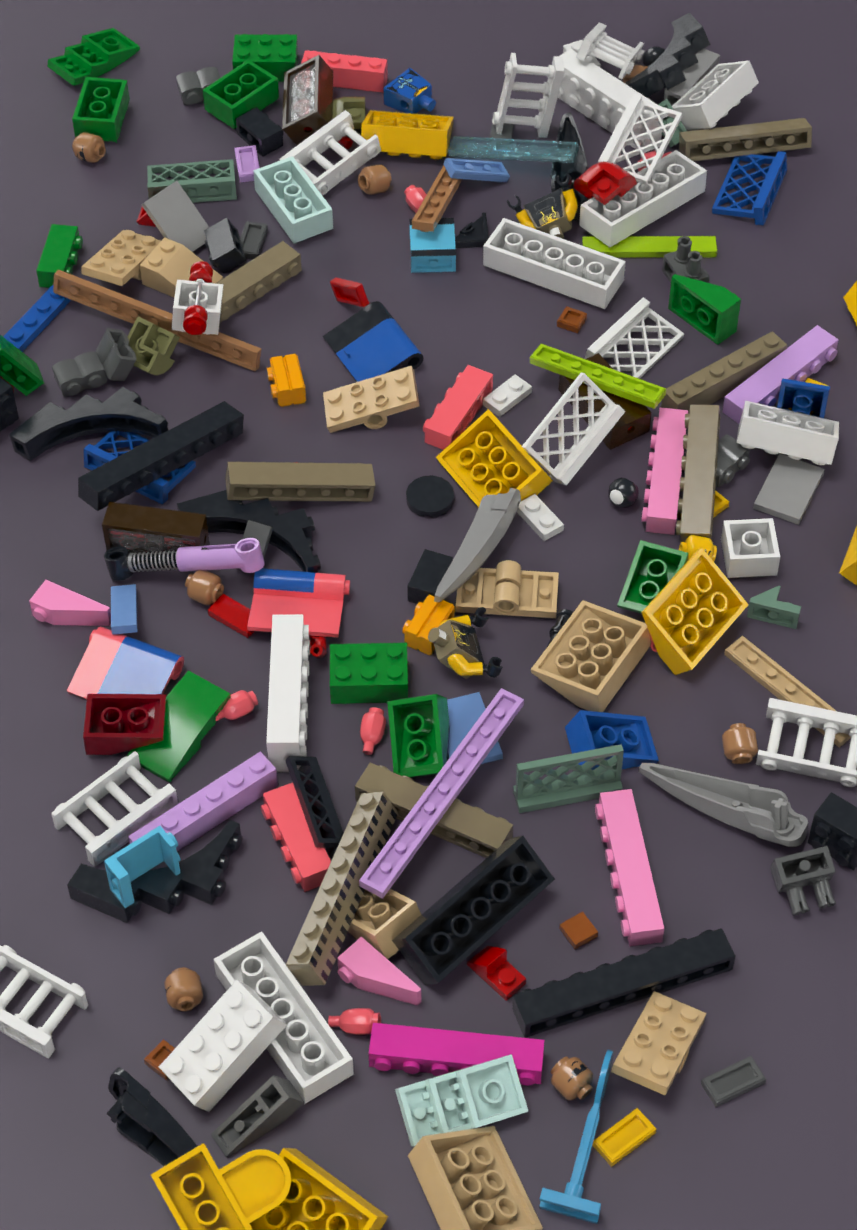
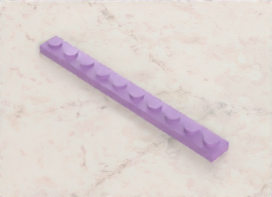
M502 688L360 878V887L382 899L524 706V699Z

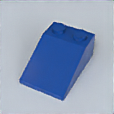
M782 378L777 408L810 415V412L813 411L811 416L824 418L830 386Z
M580 710L565 726L572 753L622 744L624 750L622 769L639 767L642 763L656 764L659 761L646 717ZM613 756L606 757L605 760H609ZM587 761L580 762L579 765H583ZM595 765L591 770H595L600 765Z

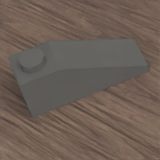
M273 1075L211 1133V1136L224 1155L230 1157L283 1123L305 1102L289 1080Z

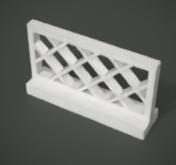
M633 94L598 163L605 161L616 164L626 160L628 166L623 169L633 175L636 182L648 185L683 117L682 113L642 101V96ZM644 110L652 111L655 114L646 119L642 116ZM668 116L675 118L672 123L666 125L661 120ZM658 121L660 127L649 131L647 124ZM643 126L646 132L635 136L633 133L634 129ZM663 132L665 138L655 142L652 136ZM649 137L652 144L640 147L638 141ZM635 143L637 149L626 153L624 150L625 146ZM655 149L656 155L646 159L644 153ZM640 154L643 161L632 165L629 158ZM646 166L648 171L645 176L636 174V169Z
M643 297L587 349L584 359L598 353L603 358H614L615 365H610L613 370L619 372L632 371V376L640 379L683 338L684 333L650 309V302ZM649 317L656 322V326H645L644 320ZM642 332L643 339H632L630 333ZM646 332H657L658 339H647ZM662 332H670L675 337L673 339H663ZM617 345H628L629 352L617 351ZM632 345H644L645 352H633ZM648 345H659L660 351L649 352ZM618 358H630L631 365H619ZM634 358H646V364L635 365Z
M580 373L522 445V448L550 474V478L554 482L567 485L625 413V410L620 405L614 404L585 373ZM584 382L588 386V396L578 397V388ZM594 399H601L606 404L600 412L594 413ZM588 400V413L579 414V401ZM573 401V415H564L563 406L566 402ZM588 417L589 426L586 430L579 431V418ZM573 418L574 432L564 433V419ZM552 420H558V433L549 434L548 425ZM574 435V445L570 449H564V436ZM558 437L559 450L549 451V438ZM537 439H543V452H535L531 448ZM559 454V463L553 469L549 465V455Z

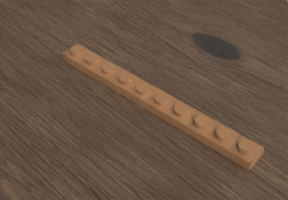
M58 270L54 273L53 293L134 324L137 316L179 336L178 342L252 371H256L260 366L262 348L220 332L218 335L203 333L191 335L187 332L172 330V313L64 271Z

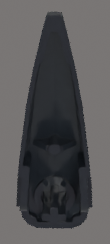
M570 112L563 114L559 126L550 174L551 191L554 192L561 188L564 191L563 186L557 183L556 178L558 175L561 177L562 183L567 181L566 173L572 177L570 188L574 190L578 204L573 220L580 219L581 204L589 199L574 189V181L588 170L582 140Z
M120 1067L115 1069L110 1076L108 1089L117 1102L107 1112V1115L111 1117L112 1122H117L116 1127L120 1134L138 1145L140 1149L163 1166L168 1165L198 1147L173 1116L151 1095L150 1091Z

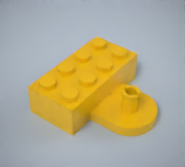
M204 1143L151 1174L181 1230H253L250 1223L278 1207L287 1197L291 1186V1174L288 1165L283 1158L272 1151L264 1149L253 1150L218 1169Z

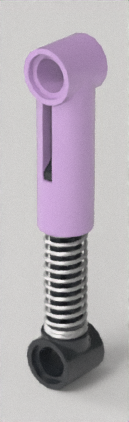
M245 538L236 544L179 547L176 552L169 550L168 552L160 551L158 553L156 551L154 553L152 551L151 554L149 552L147 554L145 552L137 554L128 552L124 546H116L104 553L109 575L115 581L125 580L136 571L179 569L180 572L240 568L245 573H253L259 571L265 565L260 543L255 538Z

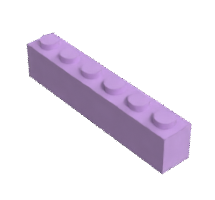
M818 325L728 393L724 397L722 412L739 424L745 401L773 407L779 398L782 378L805 382L807 377L812 373H817L825 363L831 362L836 357L839 339Z
M260 751L129 835V843H133L153 829L161 826L166 833L171 832L178 842L176 849L178 852L262 797L263 793L278 786L276 768Z

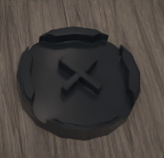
M433 475L419 477L411 482L406 490L407 505L418 516L431 515V517H438L452 508L454 490L451 484L442 477Z

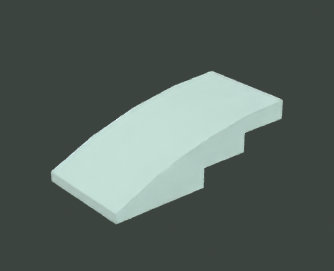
M512 1054L395 1089L411 1147L416 1146L423 1136L474 1129L528 1112Z

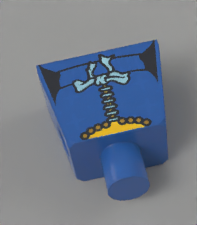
M408 68L383 88L384 105L412 114H416L422 108L429 112L435 108L436 101L432 99L431 84L411 68Z

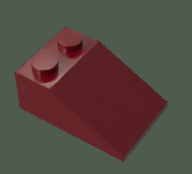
M87 694L83 732L86 755H114L163 741L166 694Z

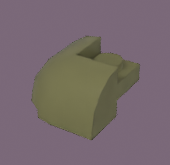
M365 96L334 99L332 120L346 110L351 114L354 129H361L365 119Z
M137 316L127 336L129 346L136 354V361L133 366L152 375L164 374L175 362L170 357L180 337Z

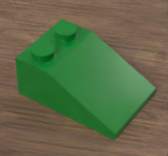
M676 274L671 277L668 305L670 311L717 345L737 332L741 299L736 294L730 292L725 287Z
M640 540L617 607L641 613L689 560L688 553Z
M438 694L387 701L394 773L410 778L438 774L447 762L449 736L447 698Z

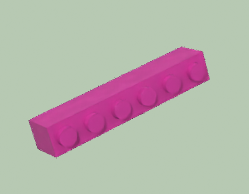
M373 1023L368 1053L369 1067H374L380 1071L396 1069L403 1070L409 1074L425 1072L440 1076L512 1054L520 1084L530 1086L541 1084L544 1040Z

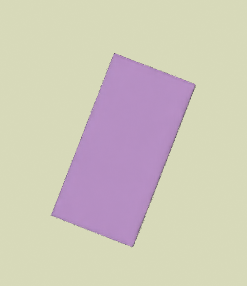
M256 145L234 148L239 181H254L253 170L259 169Z

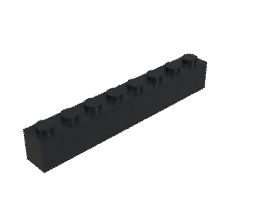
M223 401L78 478V497L96 511L107 507L109 502H116L130 495L136 490L242 434L244 414Z
M722 928L714 931L706 930L700 933L699 936L690 939L681 938L671 945L665 947L657 946L637 956L629 955L613 964L604 963L596 969L585 973L576 972L569 978L560 981L552 980L545 983L542 987L533 990L524 989L513 996L512 1010L523 1036L526 1038L651 997L654 991L663 993L733 970L736 955Z

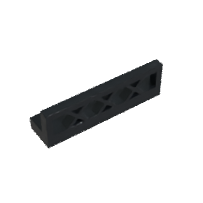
M288 756L285 762L315 847L325 848L329 858L332 859L344 833L317 758Z

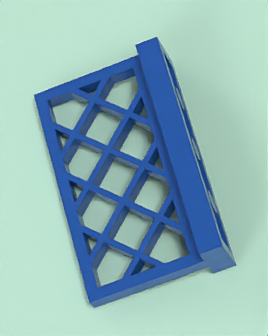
M778 151L776 157L754 154L735 156L712 207V214L754 218L756 225H764L787 171L786 152ZM740 161L749 162L744 166L739 164ZM762 164H771L763 169L760 167ZM753 168H755V169L757 170L756 172L751 173V174H748V173L746 172V171L751 170V169H753ZM739 174L743 175L742 178L737 180H734L733 178L734 176H737ZM761 176L764 178V180L757 183L754 181V179ZM747 182L751 184L750 186L745 188H742L740 186ZM733 188H736V189H737L736 192L731 193V194H728V193L726 192V191H728V190H730V189H733ZM755 190L758 192V194L751 197L748 195V193ZM741 196L745 198L744 200L739 201L737 203L734 200ZM727 202H729V203L731 204V205L728 206V207H721V206H720V205H722V204H724V203H727ZM749 204L752 206L751 210L742 209V207Z
M109 432L95 446L88 444L84 448V467L92 471L128 452H117L116 448L129 447L132 450L133 446H140L149 440L133 432ZM118 435L127 438V440L114 441ZM102 449H113V453H108ZM192 460L185 464L184 468L175 469L162 476H171L172 479L169 482L159 478L135 492L160 504H164L168 500V493L196 468V462Z

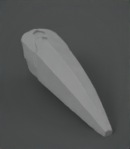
M510 488L508 493L486 495L482 498L475 518L457 554L437 587L434 602H441L460 588L489 558L501 538L504 537L521 502L518 489Z
M642 763L639 767L641 774L684 803L721 822L755 834L758 838L788 847L799 846L806 838L808 819L793 811L786 794L780 790L759 787V785L742 783L655 763Z

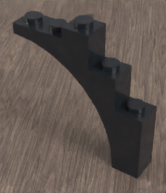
M690 13L671 22L674 28V35L666 50L645 70L625 82L626 85L647 98L664 88L669 90L686 81L683 70L698 63L695 53L710 45L703 26Z
M122 387L103 403L99 399H94L87 394L68 410L49 402L11 432L9 436L14 451L31 461L44 451L79 436L99 432L121 431L139 433L155 438L169 429L165 417L157 415L147 407L142 406V400L136 392H131Z
M227 490L177 503L178 511L206 514L208 533L226 532L244 535L248 520L273 527L269 544L291 557L303 572L318 573V570L321 569L318 556H313L314 522L311 516L307 517L304 508L279 515L276 506L272 507L268 498L243 505L242 500H228Z
M229 820L219 835L203 849L179 861L180 874L177 876L166 866L149 870L131 881L134 903L127 908L121 904L110 890L106 870L97 869L82 863L67 884L70 899L125 923L129 922L132 915L135 916L139 912L142 903L170 914L175 906H179L184 893L212 905L217 897L222 896L226 888L223 872L229 864L230 855L234 850L237 851L242 843L243 836L241 835L240 824Z

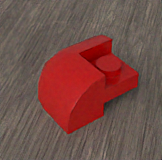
M603 161L592 165L574 181V189L589 200L594 197L606 205L616 195L620 197L625 195L637 182L633 175L619 165Z

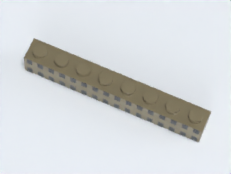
M384 791L361 793L286 962V966L302 986L325 985L366 890L359 886V880L383 849L398 815L397 810Z

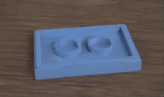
M479 692L447 700L449 713L448 759L486 709ZM498 741L481 764L503 759V753Z

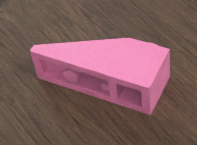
M48 580L43 582L29 600L32 616L41 622L45 621L52 625L74 626L111 625L110 607Z
M360 937L337 958L338 974L346 983L351 982L358 989L418 1006L421 1003V988L363 937Z

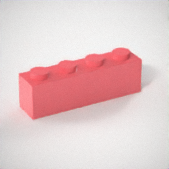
M305 50L301 64L320 55L333 70V87L384 93L383 88L388 80L387 59Z
M467 365L463 373L460 372L453 387L448 388L442 403L436 405L433 416L427 419L423 425L425 443L444 450L466 430L483 405V398L493 390V374Z
M293 782L263 793L264 804L260 806L265 820L270 819L272 835L275 841L280 840L283 846L280 847L284 861L286 863L290 861L293 867L290 870L296 884L300 883L304 892L321 886L331 860L325 848L315 847Z

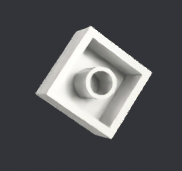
M773 518L724 521L721 543L727 578L777 576L780 552Z

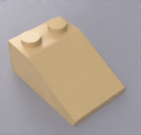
M164 237L140 264L142 284L175 298L177 279L189 281L191 266L195 262L203 260L184 245ZM213 269L212 283H217L223 279V276Z
M389 889L383 899L365 890L348 932L357 940L363 937L385 958L389 959L399 950L392 940L421 916V913L415 901L392 889Z

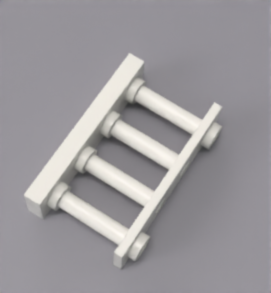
M599 22L584 38L576 58L584 61L588 56L591 57L593 55L622 69L618 78L623 79L626 74L630 75L636 61H641L645 52L642 50L644 43L640 42L636 48L607 36V33L604 32L606 25Z
M511 53L510 60L505 63L506 76L497 112L493 113L492 123L496 125L497 134L502 133L504 124L530 125L537 128L538 137L547 138L565 72L562 57L554 56L552 65L542 67L518 65L516 53ZM516 73L542 75L548 78L544 84L514 82ZM512 90L539 92L544 95L543 99L539 101L510 98ZM508 107L538 109L539 115H535V117L506 115Z
M345 110L279 160L281 161L293 156L321 195H325L330 189L370 159L376 157L381 152V147L377 135L366 140L354 130L351 114ZM346 135L359 145L351 153L338 143ZM328 148H332L343 159L333 165L321 153ZM312 160H315L327 170L318 178L304 167Z
M769 698L766 718H771L773 724L767 751H758L756 765H760L766 770L779 769L840 782V784L846 787L857 786V716ZM785 722L795 723L799 726L793 757L777 754L783 723ZM812 727L825 731L819 762L803 759L809 728ZM837 733L848 734L851 737L846 768L830 765L835 735Z
M136 751L128 757H123L117 765L67 802L58 805L51 813L54 827L57 830L68 824L87 843L85 846L87 858L94 867L128 843L129 835L178 805L176 789L170 784H167L162 789H157L139 771L141 766L139 755ZM129 777L150 796L142 804L137 805L119 787ZM110 793L130 813L121 820H116L97 801ZM88 808L109 828L99 836H95L77 818L78 815Z
M0 945V972L5 966L18 972L0 995V1032L49 1059L55 1051L51 1033L73 1004L84 1010L88 1007L85 990L78 984H69L20 957L11 947L7 945L2 947ZM27 979L41 985L19 1014L12 1015L6 1011L5 1007ZM51 991L64 998L42 1027L35 1028L29 1024L28 1020Z

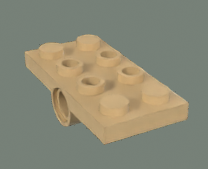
M122 230L82 266V275L123 286L131 278L142 280L140 264L161 240H157L152 236L137 234L132 230Z
M412 366L323 392L327 428L330 433L362 423L367 428L379 429L386 425L387 416L420 406L415 372Z
M511 560L498 563L496 569L479 568L468 581L457 589L456 612L475 613L478 608L484 607L486 608L484 614L556 618L559 573L523 571L520 564Z
M654 991L616 1058L611 1072L666 1095L677 1072L680 1073L685 1064L690 1047L704 1023L706 1013Z

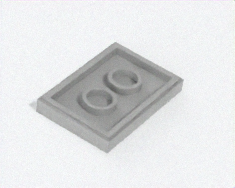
M175 181L141 204L163 237L184 245L191 252L205 244L207 239L204 230L208 229L209 226L178 181Z
M779 454L754 502L753 509L799 525L824 475L825 469Z

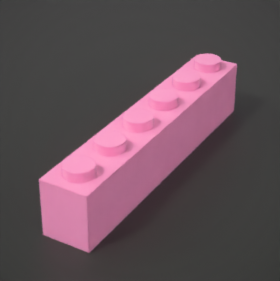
M660 408L659 417H654L652 431H657V435L652 434L650 448L655 449V452L649 453L648 466L653 467L652 471L647 470L646 485L651 486L650 489L645 488L644 503H648V507H643L641 521L646 522L645 532L675 535L682 472L681 460L684 454L683 436L686 435L685 414H688V410Z
M632 789L600 793L599 804H595V813L597 820H601L603 825L600 827L602 843L606 842L608 847L605 850L607 866L612 865L613 873H610L612 889H617L618 896L615 897L617 912H622L624 919L621 920L623 937H628L630 947L662 943L664 925Z

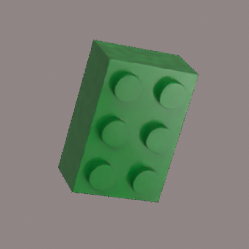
M235 34L232 60L233 69L249 59L277 77L278 82H284V73L298 65L297 35Z
M248 59L203 89L204 108L235 129L237 127V117L256 107L261 111L279 99L278 78Z
M85 77L72 118L75 138L79 134L86 132L100 136L103 141H118L130 101L127 80Z
M407 643L330 644L331 704L387 703V701L408 698Z

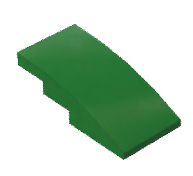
M110 28L82 36L80 44L65 47L64 55L48 59L47 67L75 86L84 83L85 77H99L114 69L140 50V46L115 28Z
M188 670L166 697L163 741L132 749L127 757L136 751L139 755L141 767L170 783L201 748V740L216 724V716L231 698L230 693Z

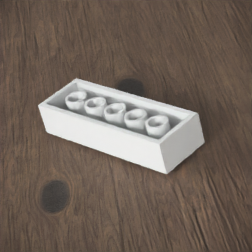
M569 49L559 56L563 58L565 72L558 98L612 134L633 94L642 96V101L657 105L587 59L582 61L576 58L578 53L574 50ZM644 110L642 114L644 119L655 115L654 112ZM658 121L647 124L649 131L660 127ZM643 126L633 131L635 136L646 132ZM662 133L652 136L655 142L661 140ZM649 137L638 141L640 147L652 144ZM635 143L629 144L633 148L637 149Z
M675 150L660 159L648 185L637 182L622 197L616 195L606 205L594 197L581 204L580 226L607 246L612 247L705 192L707 170ZM644 168L636 174L645 176L648 170Z
M505 218L502 219L483 247L484 266L606 309L624 281V260Z
M303 614L272 615L266 743L268 760L276 768V772H289L285 762L288 756L307 757L305 740H307L306 718H308L307 697H309V682L307 681L310 672L308 661L310 640L309 625H304Z
M263 932L256 934L213 959L216 976L226 991L236 980L246 984L287 1024L266 1049L305 1102L304 1104L354 1075L352 1057Z

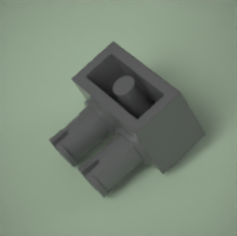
M680 237L678 239L677 251L664 255L663 273L670 283L671 277L674 274L709 283V274L701 267L702 255L698 251H691L692 241L689 237Z
M828 846L774 859L770 868L778 893H787L793 915H799V912L803 914L810 911L802 889L804 886H813L819 909L825 908L826 905L831 907L836 904L828 882L835 874Z

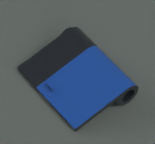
M379 301L369 303L366 307L323 335L325 341L356 382L392 372L401 365L403 368L412 366L413 370H415L422 364L424 359L422 353Z

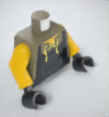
M566 173L567 181L562 183V179L558 175L556 178L557 183L563 186L564 191L561 188L523 205V210L521 208V200L517 195L515 197L518 203L515 206H512L509 200H507V204L512 210L516 211L517 214L515 215L520 224L564 239L563 233L571 230L572 220L578 208L574 190L570 188L572 177Z
M484 607L478 608L471 617L463 615L445 620L440 623L438 628H432L428 634V640L434 643L438 660L465 679L472 675H483V672L495 678L500 675L503 668L500 666L502 660L498 657H492L488 665H485L475 628L471 626L473 624L481 628L487 623L489 617H481L486 612Z

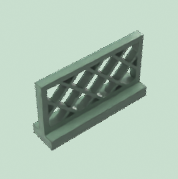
M233 159L147 166L149 199L175 181L179 182L192 203L237 199ZM212 173L216 174L215 177H211L209 175H211ZM190 175L195 176V177L192 178V179L188 178V176H190ZM169 176L173 178L170 181L166 179Z
M622 744L517 764L516 785L513 786V793L519 813L600 798V793L623 790L621 784L624 753ZM613 756L609 760H605L606 757ZM587 761L583 765H579L580 762ZM595 765H600L595 770H591ZM556 766H561V767H559V768L556 769V770H553V769H552V768H554V767H556ZM570 769H571V770H574V771L571 772L569 775H566V774H565V773L568 772ZM534 771V772H533L532 774H530V775H527V774L524 773V772ZM544 774H545V775H548V776L545 777L543 780H540V779H539V778H540L541 776H543Z

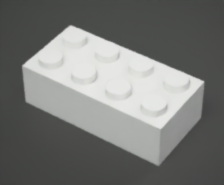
M750 61L717 64L672 106L675 111L682 113L681 122L686 130L694 131L715 127L716 122L720 118L728 115V111L732 107L738 105L744 96L752 92V89L759 82Z
M745 401L738 427L737 443L747 449H754L756 447L764 449L769 454L782 453L795 460L804 458L811 460L817 465H831L839 439V422Z
M236 980L164 1060L159 1068L194 1106L210 1112L287 1024L251 987Z

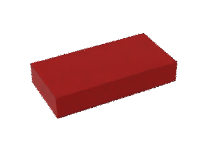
M334 278L330 281L337 301L365 307L369 304L362 283Z
M222 594L208 609L209 616L246 638H249L254 632L247 630L251 609L227 595Z

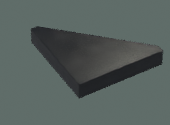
M483 212L479 219L474 223H469L460 231V234L455 237L456 248L484 247V244L489 239L486 213Z

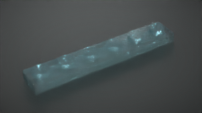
M454 136L448 148V153L451 157L574 163L579 147L578 142Z

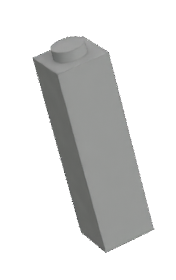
M707 49L698 51L696 54L698 63L683 70L686 81L669 90L665 89L664 100L668 99L671 106H673L719 64V54Z

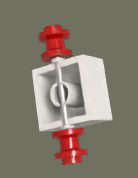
M198 261L190 268L191 275L189 281L177 279L172 330L187 332L191 335H200L202 333L218 335L223 284L212 283V266L207 262Z

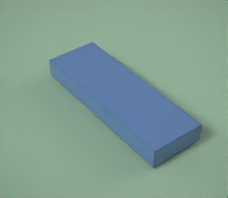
M446 158L443 164L452 179L507 182L510 177L502 162Z
M136 584L111 587V631L113 635L138 632Z

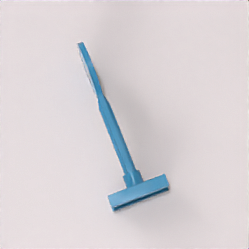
M607 1050L603 1061L594 1104L587 1116L571 1180L566 1184L564 1193L542 1188L540 1195L541 1202L539 1208L595 1224L598 1223L601 1203L582 1198L584 1190L582 1183L599 1122V1108L604 1098L614 1054L612 1050Z

